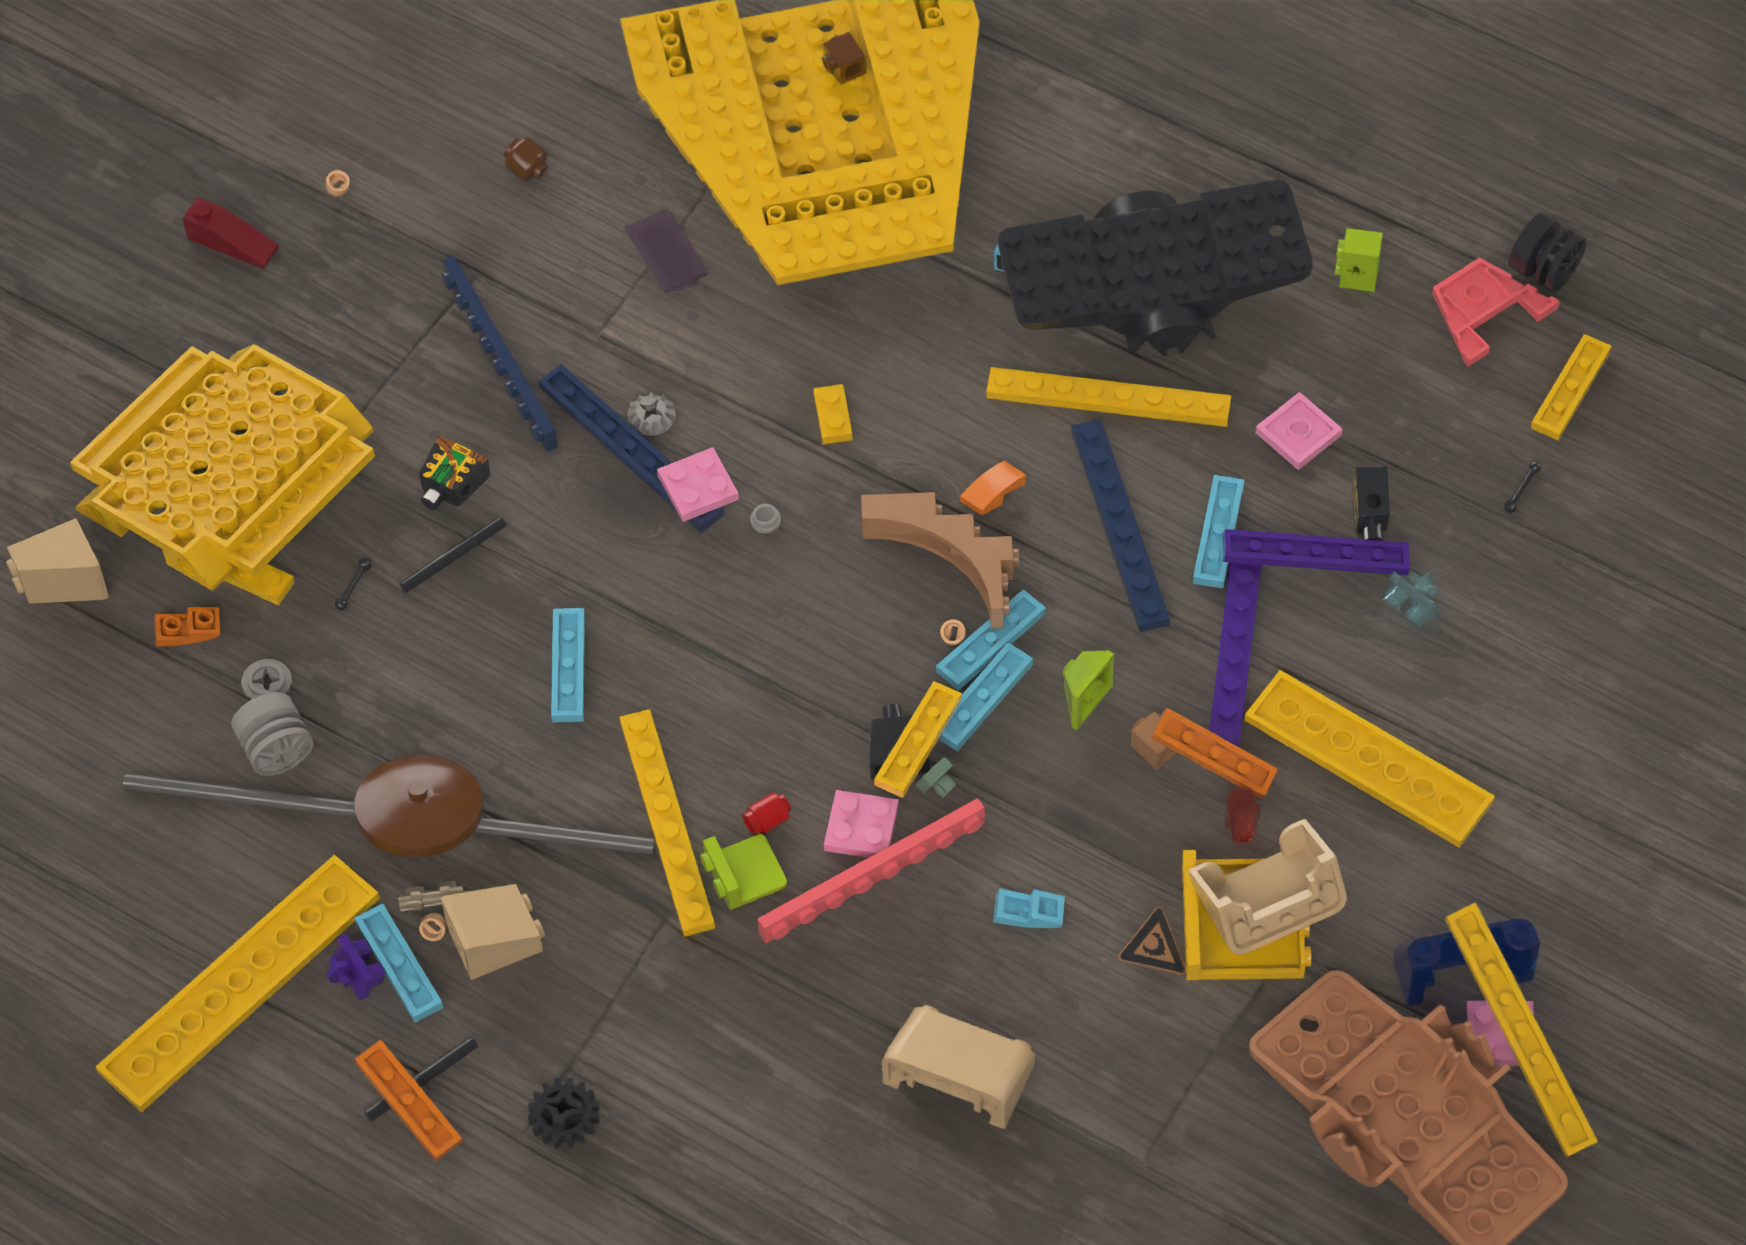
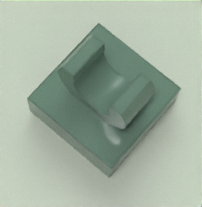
M943 757L915 786L923 794L933 786L935 792L943 798L956 786L955 782L946 775L953 765Z

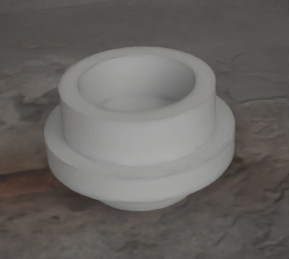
M761 504L751 513L750 523L752 528L759 533H772L779 528L781 515L774 506Z

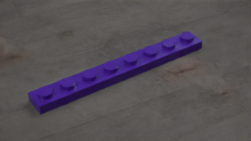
M1230 563L1209 731L1239 747L1261 565Z

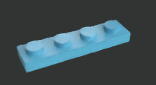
M1214 475L1193 575V584L1224 588L1229 562H1223V533L1225 529L1235 530L1244 479Z
M1023 589L1009 601V615H1003L1004 628L991 629L990 620H988L936 665V673L959 691L988 666L1008 642L1010 644L1014 643L1046 614V607Z
M584 608L553 609L552 723L584 722Z
M1008 642L962 694V701L939 737V740L958 752L1032 667L1033 658Z
M382 903L355 917L358 929L377 961L385 970L386 976L414 1023L443 1009L441 999L384 904Z

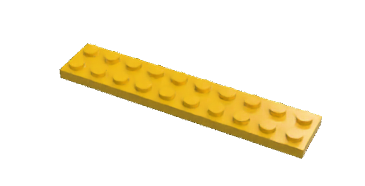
M333 855L96 1066L97 1073L142 1113L354 923L355 917L365 913L380 899L379 893L336 855Z

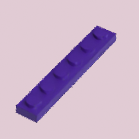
M1225 529L1223 533V562L1406 576L1410 570L1409 543L1231 529Z

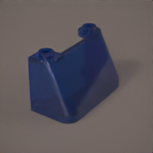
M1522 918L1487 924L1510 971L1516 976L1517 983L1532 981L1540 949V941L1534 925ZM1451 931L1401 942L1396 947L1393 957L1395 970L1407 1006L1423 1003L1425 988L1427 986H1434L1435 983L1433 971L1467 964Z

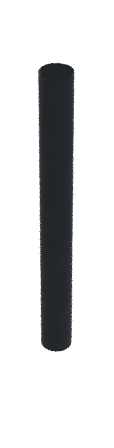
M500 516L400 582V587L405 593L409 592L505 528L504 520Z
M469 1037L412 1078L421 1088L478 1048V1044L473 1037ZM382 1098L366 1109L364 1114L372 1122L391 1109V1107Z

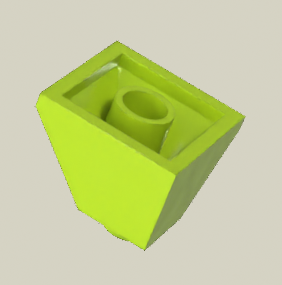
M1082 651L1076 660L1071 659L1063 670L1064 692L1071 725L1075 730L1080 728L1113 687L1114 653L1110 651Z

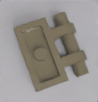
M451 880L437 883V889L424 891L423 886L404 889L405 894L398 897L400 910L413 909V911L422 910L424 907L441 905V897L464 893L463 884L456 885V881Z

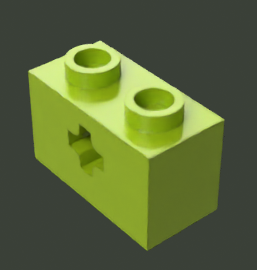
M1351 228L1346 229L1345 240L1339 239L1336 256L1335 275H1340L1339 287L1375 292L1383 233Z

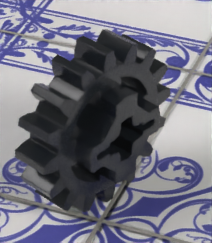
M555 1078V1086L550 1087L547 1083H543V1093L534 1091L533 1098L535 1102L528 1103V1110L531 1113L528 1115L529 1125L533 1126L532 1130L535 1137L542 1134L543 1144L546 1145L550 1140H553L555 1148L559 1149L561 1143L566 1142L570 1149L573 1147V1140L577 1139L583 1144L585 1143V1133L590 1135L595 1133L593 1124H598L600 1121L599 1114L597 1113L600 1111L599 1103L594 1101L595 1095L593 1090L585 1092L584 1082L574 1086L572 1078H568L566 1084H561L559 1078ZM574 1098L579 1100L581 1103H576ZM546 1123H551L553 1128L549 1127Z

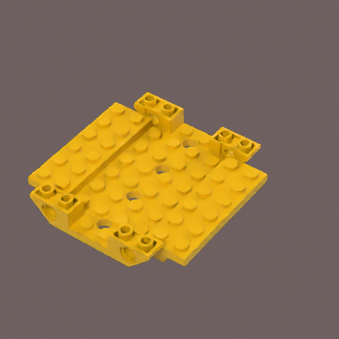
M255 344L237 351L229 360L213 351L207 355L191 346L70 462L73 471L98 485L75 508L79 513L120 537L131 530L162 548L167 565L214 591L233 572V568L228 562L255 577L375 457L374 449L363 443L374 430L346 395ZM287 390L284 395H273L276 391ZM247 429V431L244 434H233L236 430ZM207 469L202 474H193L195 470ZM164 508L166 509V510H165L163 513H161V514H158V515L152 514V512H153L154 510H156V509H157V510L164 509Z

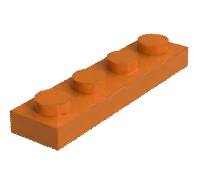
M1169 708L1163 711L1151 736L1155 741L1260 799L1265 797L1278 770Z
M379 1040L355 1058L357 1067L435 1162L462 1143V1137L382 1040Z

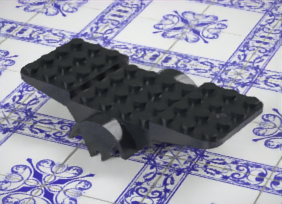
M1279 179L1200 193V200L1178 204L1173 197L1163 192H1133L1118 197L1106 204L1093 220L1085 221L1083 214L1010 227L1004 229L998 236V248L1014 310L1020 325L1030 330L1104 325L1119 334H1125L1130 354H1136L1140 346L1146 341L1163 357L1167 356V351L1171 348H1178L1181 354L1200 331L1207 334L1210 340L1216 339L1211 318L1216 317L1233 301L1307 279L1313 270V259L1292 189L1288 183ZM1274 225L1282 226L1285 229L1281 236H1274L1268 230Z

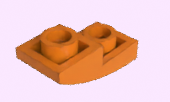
M1002 461L976 479L961 494L959 501L980 515H984L1001 506L1005 494L1025 485L1026 474L1008 462Z
M187 607L186 614H155L156 647L193 644L220 637L219 607Z

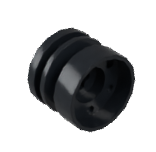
M1540 213L1531 219L1519 235L1509 257V266L1525 277H1531L1536 273V283L1539 285L1545 284L1546 289L1554 293L1559 291L1576 271L1584 255L1587 241L1586 238L1579 234L1574 235L1571 229H1564L1560 232L1561 226L1559 222Z

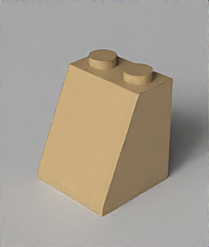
M76 518L7 547L11 559L7 560L6 564L12 575V582L17 593H24L29 603L90 601L109 598L100 565Z
M516 884L441 897L447 929L471 980L543 951L541 938L545 937L543 927L539 919L533 921L529 913L533 911L531 902L526 893L520 894Z

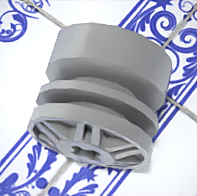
M272 692L250 700L235 713L231 722L232 730L240 745L244 748L247 759L250 760L254 772L259 775L272 776L293 769L306 759L314 745L312 736L307 731L305 723L300 720L299 712L291 697L285 693Z

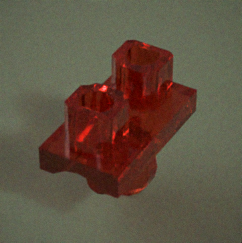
M1235 788L1227 798L1228 807L1224 816L1225 827H1232L1233 843L1252 842L1253 835H1255V825H1257L1261 814L1260 804H1255V797L1247 788Z

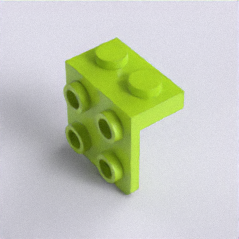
M758 834L723 849L720 848L715 836L703 840L704 853L700 854L702 864L706 872L711 871L715 879L713 880V885L719 898L724 897L729 910L786 888L787 879L764 835Z

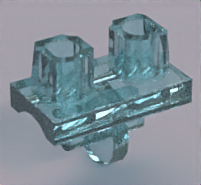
M1393 572L1388 578L1391 585L1384 594L1383 599L1396 610L1400 608L1406 599L1413 602V606L1407 611L1405 616L1418 628L1427 622L1430 617L1437 620L1442 614L1437 609L1438 605L1425 596L1427 593L1432 598H1435L1439 593L1433 587L1435 582L1434 575L1426 573L1420 577L1418 574L1413 573L1409 580L1415 584V587L1396 572Z

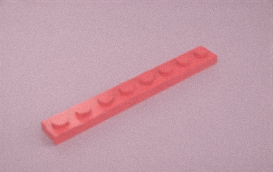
M977 798L757 919L759 935L765 944L773 939H781L791 929L800 924L812 922L818 914L827 909H835L841 906L849 897L857 893L867 892L878 881L894 877L902 868L909 864H917L923 861L929 853L939 848L949 847L955 839L966 833L972 834L985 823V807Z

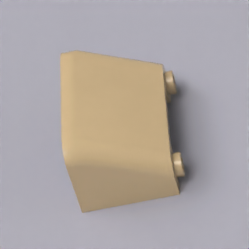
M1306 819L1291 824L1283 830L1279 838L1282 852L1232 874L1224 876L1220 866L1214 862L1202 863L1188 870L1192 884L1223 940L1235 954H1245L1332 916L1341 911L1345 906L1347 895L1337 857Z
M924 1005L913 1010L888 1047L882 1060L883 1084L898 1089L904 1080H907V1086L914 1087L915 1082H919L974 1103V1111L980 1113L982 1108L991 1115L989 1124L1005 1129L1034 1067L1035 1054L1031 1050V1046L1023 1040L1005 1038L941 1014L934 1007Z

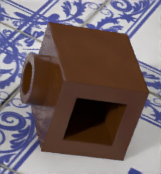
M849 32L835 36L823 43L824 56H822V63L826 71L832 72L841 85L867 74L866 55Z

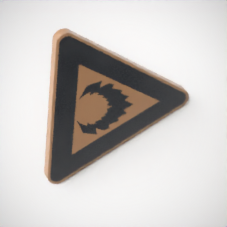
M1157 907L1119 953L1118 960L1124 963L1183 975L1186 972L1183 959L1164 910L1161 907Z

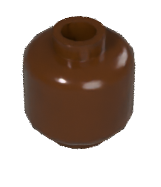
M528 137L521 140L516 138L507 147L503 155L506 158V168L523 181H528L533 177L539 179L548 168V165L545 163L547 159L546 150Z

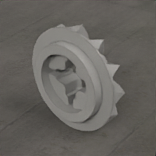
M652 391L648 396L644 397L639 394L635 402H630L627 412L629 425L638 433L647 436H655L666 432L671 428L676 418L673 402L667 400L664 394L657 396ZM653 408H656L657 415L651 414L650 417L646 418L645 410L651 411Z
M263 659L254 662L245 670L241 684L246 697L254 699L272 692L290 693L292 677L288 667L282 662L274 659ZM266 674H268L272 682L268 690L263 686Z

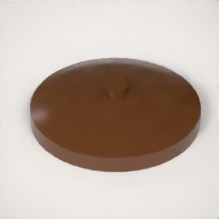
M430 755L401 757L379 766L362 781L354 801L356 822L363 836L383 851L406 857L432 856L457 847L474 833L483 813L482 792L475 777L466 768L454 761Z

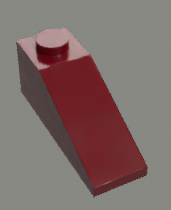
M196 197L182 218L188 240L265 269L279 248L276 242L223 206L200 197Z

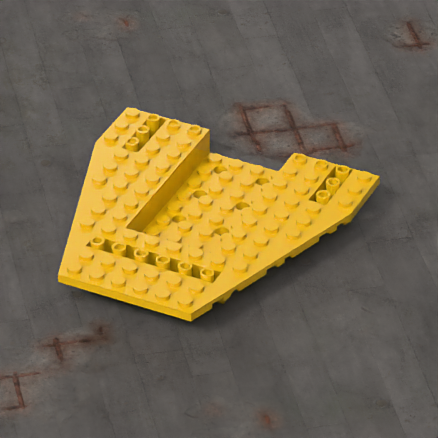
M718 0L620 19L638 95L643 101L647 102L652 114L663 124L668 136L687 162L691 163L695 168L700 180L704 181L709 187L716 202L735 228L738 227L741 231L743 239L749 246H752L759 256V261L777 285L953 251L979 36V18L973 0H835L740 19L735 0ZM823 26H830L833 28V30L829 32H823L819 29ZM849 32L866 55L867 74L841 85L837 78L831 74L832 72L826 71L822 63V56H824L823 43L835 36ZM769 36L777 38L772 43L763 41L764 38ZM779 81H786L789 83L785 87H777L776 85H774ZM848 115H855L858 117L857 120L851 122L846 121L843 118ZM790 126L801 128L798 132L793 133L786 129ZM861 160L869 161V162H865V163L856 164L857 162H859V161H861ZM804 171H809V172H811V173H808V174L799 175L801 172H804Z

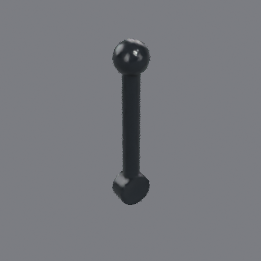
M1533 461L1530 463L1528 474L1512 499L1506 500L1504 504L1506 512L1513 513L1516 511V502L1533 475L1541 470L1539 462Z
M364 557L359 560V569L342 598L337 599L335 602L336 609L341 611L346 609V601L363 572L371 568V562L368 558Z

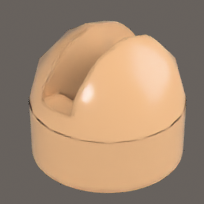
M338 170L329 173L326 178L327 191L335 197L346 194L350 184L348 175ZM340 181H342L343 184L338 189H336L335 187L339 184Z
M951 619L942 625L940 634L946 644L956 646L964 641L966 629L960 621ZM953 626L958 627L955 641H951Z
M438 913L426 915L419 927L420 934L428 941L440 940L446 931L444 917Z

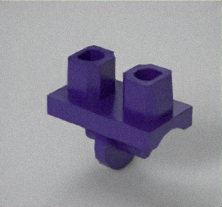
M347 934L339 936L337 939L339 946L333 953L332 958L329 959L331 967L327 971L326 976L331 983L342 982L344 987L350 985L359 1000L368 998L371 988L383 983L385 970L380 963L376 962L367 966L364 963L365 960L369 959L371 953L365 939L351 941Z

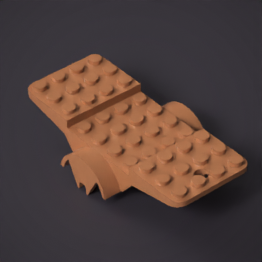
M1335 970L1323 975L1260 1029L1250 1040L1249 1050L1253 1059L1312 1114L1317 1111L1309 1118V1122L1317 1140L1332 1160L1349 1176L1368 1187H1377L1385 1179L1389 1178L1408 1196V1204L1452 1245H1509L1561 1199L1566 1192L1568 1181L1564 1171L1508 1113L1498 1092L1492 1086L1511 1067L1507 1064L1497 1066L1485 1035L1481 1034L1478 1037L1471 1029V1022L1452 1025L1447 1016L1446 1009L1441 1004L1422 1021L1417 1018L1404 1017L1349 974ZM1305 1018L1310 1021L1316 1020L1318 1023L1317 1030L1313 1032L1302 1030L1300 1027L1301 1020Z

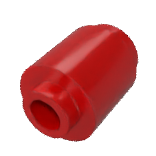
M771 792L747 807V811L742 814V819L752 835L756 836L760 833L764 835L790 818L789 811H791V806L784 795L780 794L778 796L775 792Z

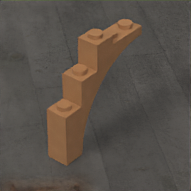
M935 492L861 495L862 532L864 539H888L909 543L932 551L948 560L962 571L980 592L988 610L991 629L1004 628L1003 615H1009V596L1003 597L1002 591H1008V580H1013V567H1019V549H1012V536L980 537V526L974 527L973 514L942 515V504L936 505Z

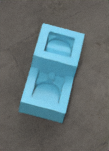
M999 888L995 898L993 922L1019 927L1059 928L1063 923L1065 896L1035 889L1031 895Z

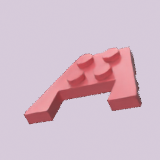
M1481 258L1476 259L1435 285L1432 291V295L1467 367L1488 355L1490 346L1474 329L1518 302L1539 322L1559 308V301L1552 296L1547 298L1539 294L1537 288L1530 284L1524 286L1513 280L1511 274Z

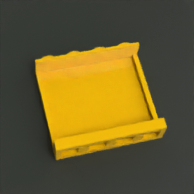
M1183 850L1182 881L1187 980L1304 979L1305 966H1311V947H1305L1304 937L1310 936V925L1248 953L1235 954L1223 940L1193 886L1188 871L1202 863L1214 862L1220 866L1224 876H1227L1263 859L1196 860V850Z

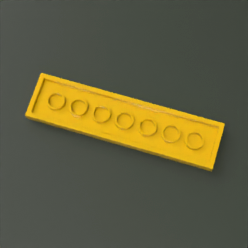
M1279 670L1245 714V721L1458 848L1461 847L1494 802L1495 796L1281 670Z

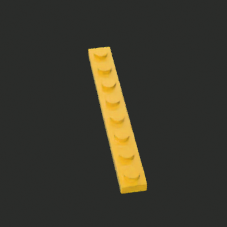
M996 367L990 368L986 391L987 399L1227 427L1231 404V395Z
M648 709L619 717L621 728L683 935L686 937L715 929L714 919L651 711Z
M1476 902L1445 917L1444 919L1565 1156L1568 1157L1598 1142Z

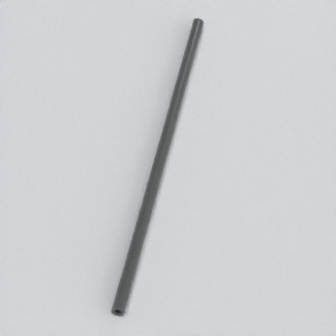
M125 773L123 778V789L355 818L354 801ZM481 817V821L474 833L651 855L654 854L656 840L652 838Z

